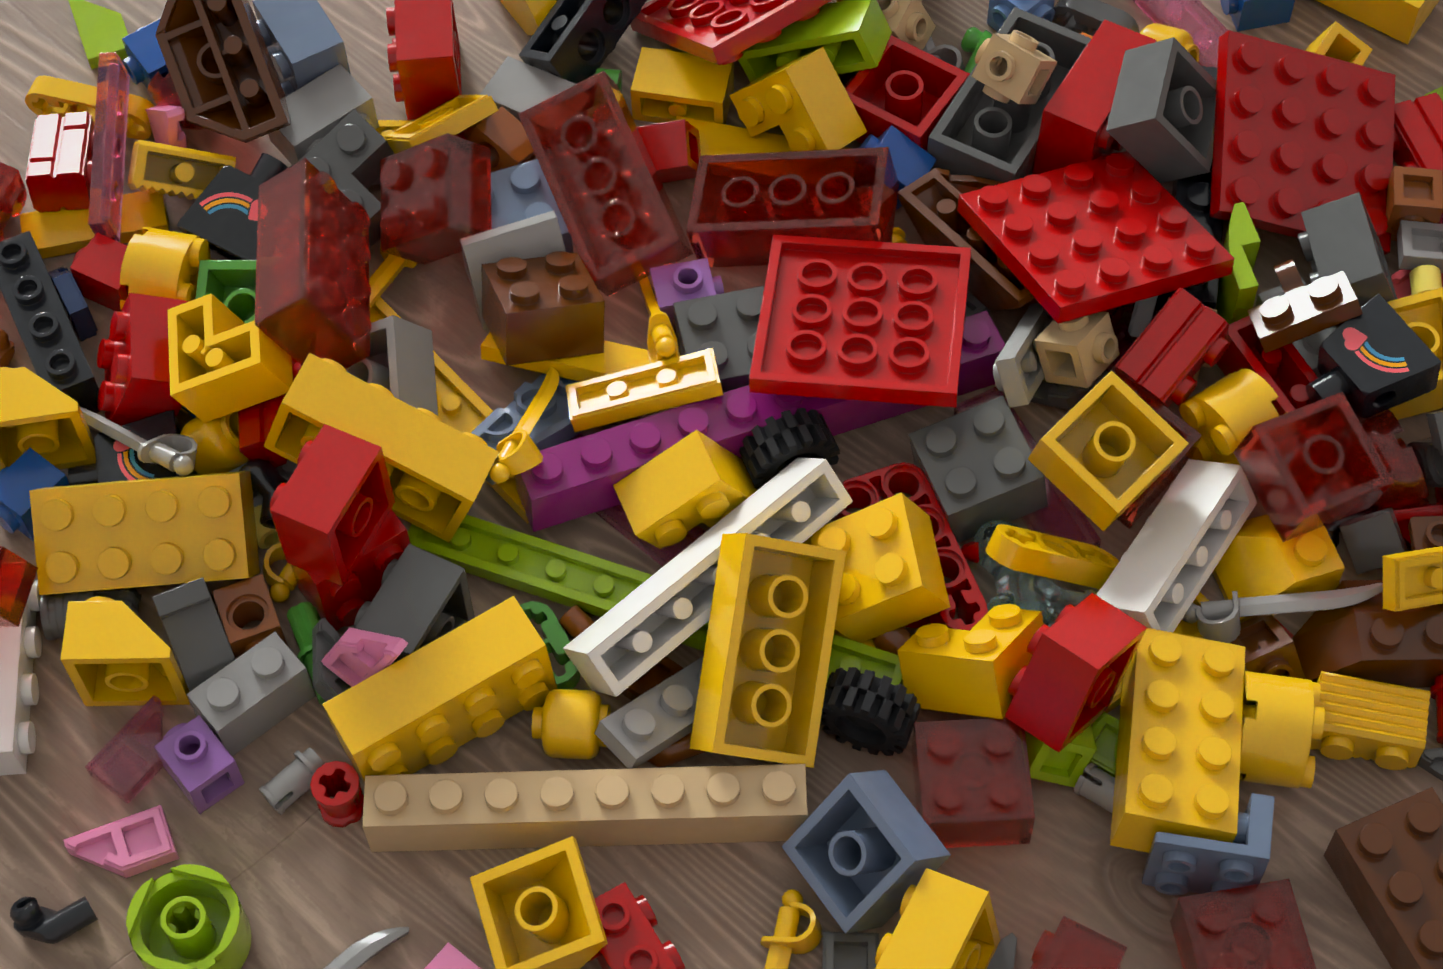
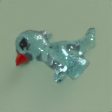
M995 519L986 522L979 528L973 540L964 544L961 548L965 559L979 564L992 574L995 579L996 597L990 598V602L987 604L988 611L994 606L1002 604H1014L1019 606L1020 609L1042 611L1043 623L1051 627L1068 604L1076 606L1091 593L1097 594L1093 589L1077 591L1058 587L1050 578L1015 571L993 560L986 553L985 548L998 524H1006L1018 527L1005 520Z

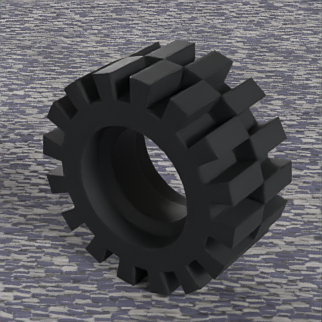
M797 408L794 415H792L790 410L781 412V418L777 420L773 416L765 419L767 425L764 427L755 426L751 430L754 436H745L742 441L744 446L740 447L741 459L757 490L796 458L826 459L831 466L838 463V454H840L839 447L822 414L819 415L817 410L814 409L807 413L805 408Z
M849 667L848 671L839 668L836 669L835 673L831 672L827 680L820 725H824L822 730L828 735L836 734L835 740L842 744L846 741L852 743L853 749L861 751L863 747L868 749L869 754L878 755L879 751H881L885 756H893L894 752L900 754L906 749L921 707L919 703H916L917 697L914 694H906L908 688L902 684L894 686L891 684L892 678L884 675L880 679L875 677V671L866 669L864 674H862L856 667Z

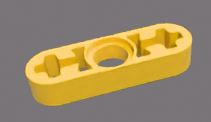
M42 75L35 78L25 97L26 105L37 115L60 114L61 117H65L66 113L88 112L92 115L95 129L103 130L105 133L137 140L148 139L152 133L146 109L155 105L137 95Z
M998 524L985 548L986 553L993 560L1009 569L1096 589L1103 587L1119 563L1115 556L1095 545L1006 524Z

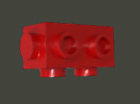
M623 882L594 898L608 944L588 962L596 958L602 969H685L684 963L673 943L669 940L662 944L652 928L658 922L650 904L643 895L634 898L627 884Z

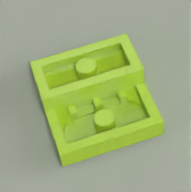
M1244 202L1234 204L1223 246L1235 258L1232 274L1219 278L1215 309L1217 314L1229 324L1249 315L1247 310L1253 308L1259 287L1253 273V268L1261 240Z

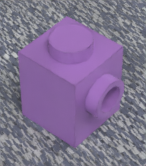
M708 258L650 268L651 288L660 311L668 315L674 333V302L724 293L721 276L712 277Z
M200 715L188 723H181L171 728L165 734L162 741L154 746L165 770L199 814L245 783L236 761Z

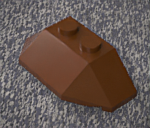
M167 0L155 36L182 108H184L187 121L244 143L289 126L290 120L286 97L248 0Z
M934 168L897 192L898 199L924 244L971 248L968 291L991 312L1020 308L1033 300L1034 296L957 211L959 194L1005 182L973 175H950L949 170Z
M1342 580L1334 590L1383 583V580ZM1383 592L1358 604L1338 609L1315 611L1292 637L1305 679L1317 683L1321 671L1411 688H1431V686L1435 685V677L1443 674V604L1395 612L1383 609Z

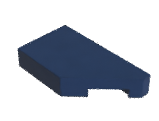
M64 266L48 272L80 340L84 341L97 335L96 331L98 329L72 273L68 271L67 267L64 268Z

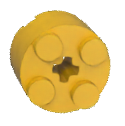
M151 227L141 228L144 235L134 234L127 246L121 267L120 285L129 286L128 295L129 293H137L184 301L195 300L200 260H218L211 258L208 240L201 239L200 236ZM120 300L121 310L124 306L125 300Z
M1240 369L1237 372L1228 374L1181 403L1179 411L1190 435V438L1186 440L1189 443L1186 446V450L1192 460L1242 465L1250 482L1284 461L1296 451L1297 435L1293 421L1288 412L1279 416L1271 403L1279 396L1260 375L1250 369Z
M1244 671L1240 759L1241 781L1297 789L1299 787H1312L1315 775V756H1310L1311 739L1321 740L1325 721V708L1319 707L1320 683L1312 682L1309 679Z

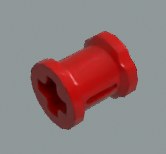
M332 761L325 763L315 771L310 783L312 795L317 801V806L323 820L333 827H346L351 823L358 822L363 816L364 795L360 787L359 776L353 766L346 762Z

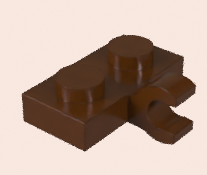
M1293 259L1273 266L1284 295L1272 297L1262 304L1247 310L1265 354L1363 314L1344 271L1331 276L1321 277L1311 284L1304 286Z

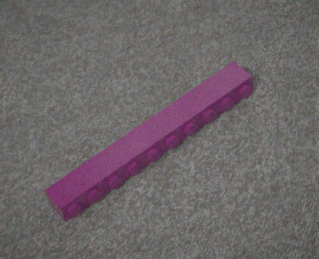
M987 310L965 317L958 396L995 385L993 365L1004 348L1005 343ZM749 385L725 392L722 396L686 404L540 450L543 455L542 462L523 473L515 475L516 490L533 532L620 505L621 502L613 485L695 430L700 431L741 458L740 447L744 446L742 441L745 436H754L751 430L755 426H766L765 419L773 416L777 420L781 418V412L790 410L792 415L795 414L797 408H805L807 413L811 409L817 410L818 414H822L832 435L835 436L926 407L927 405L749 393Z

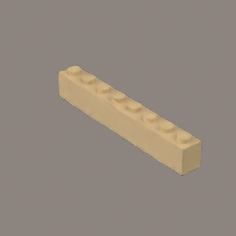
M806 764L365 775L362 827L371 852L544 848L571 836L576 838L578 847L787 841L808 818Z

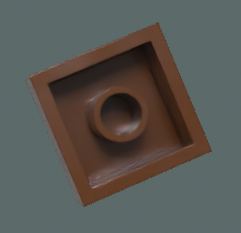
M555 251L544 257L527 259L507 257L495 263L481 264L482 317L506 366L604 353L605 300L577 252Z

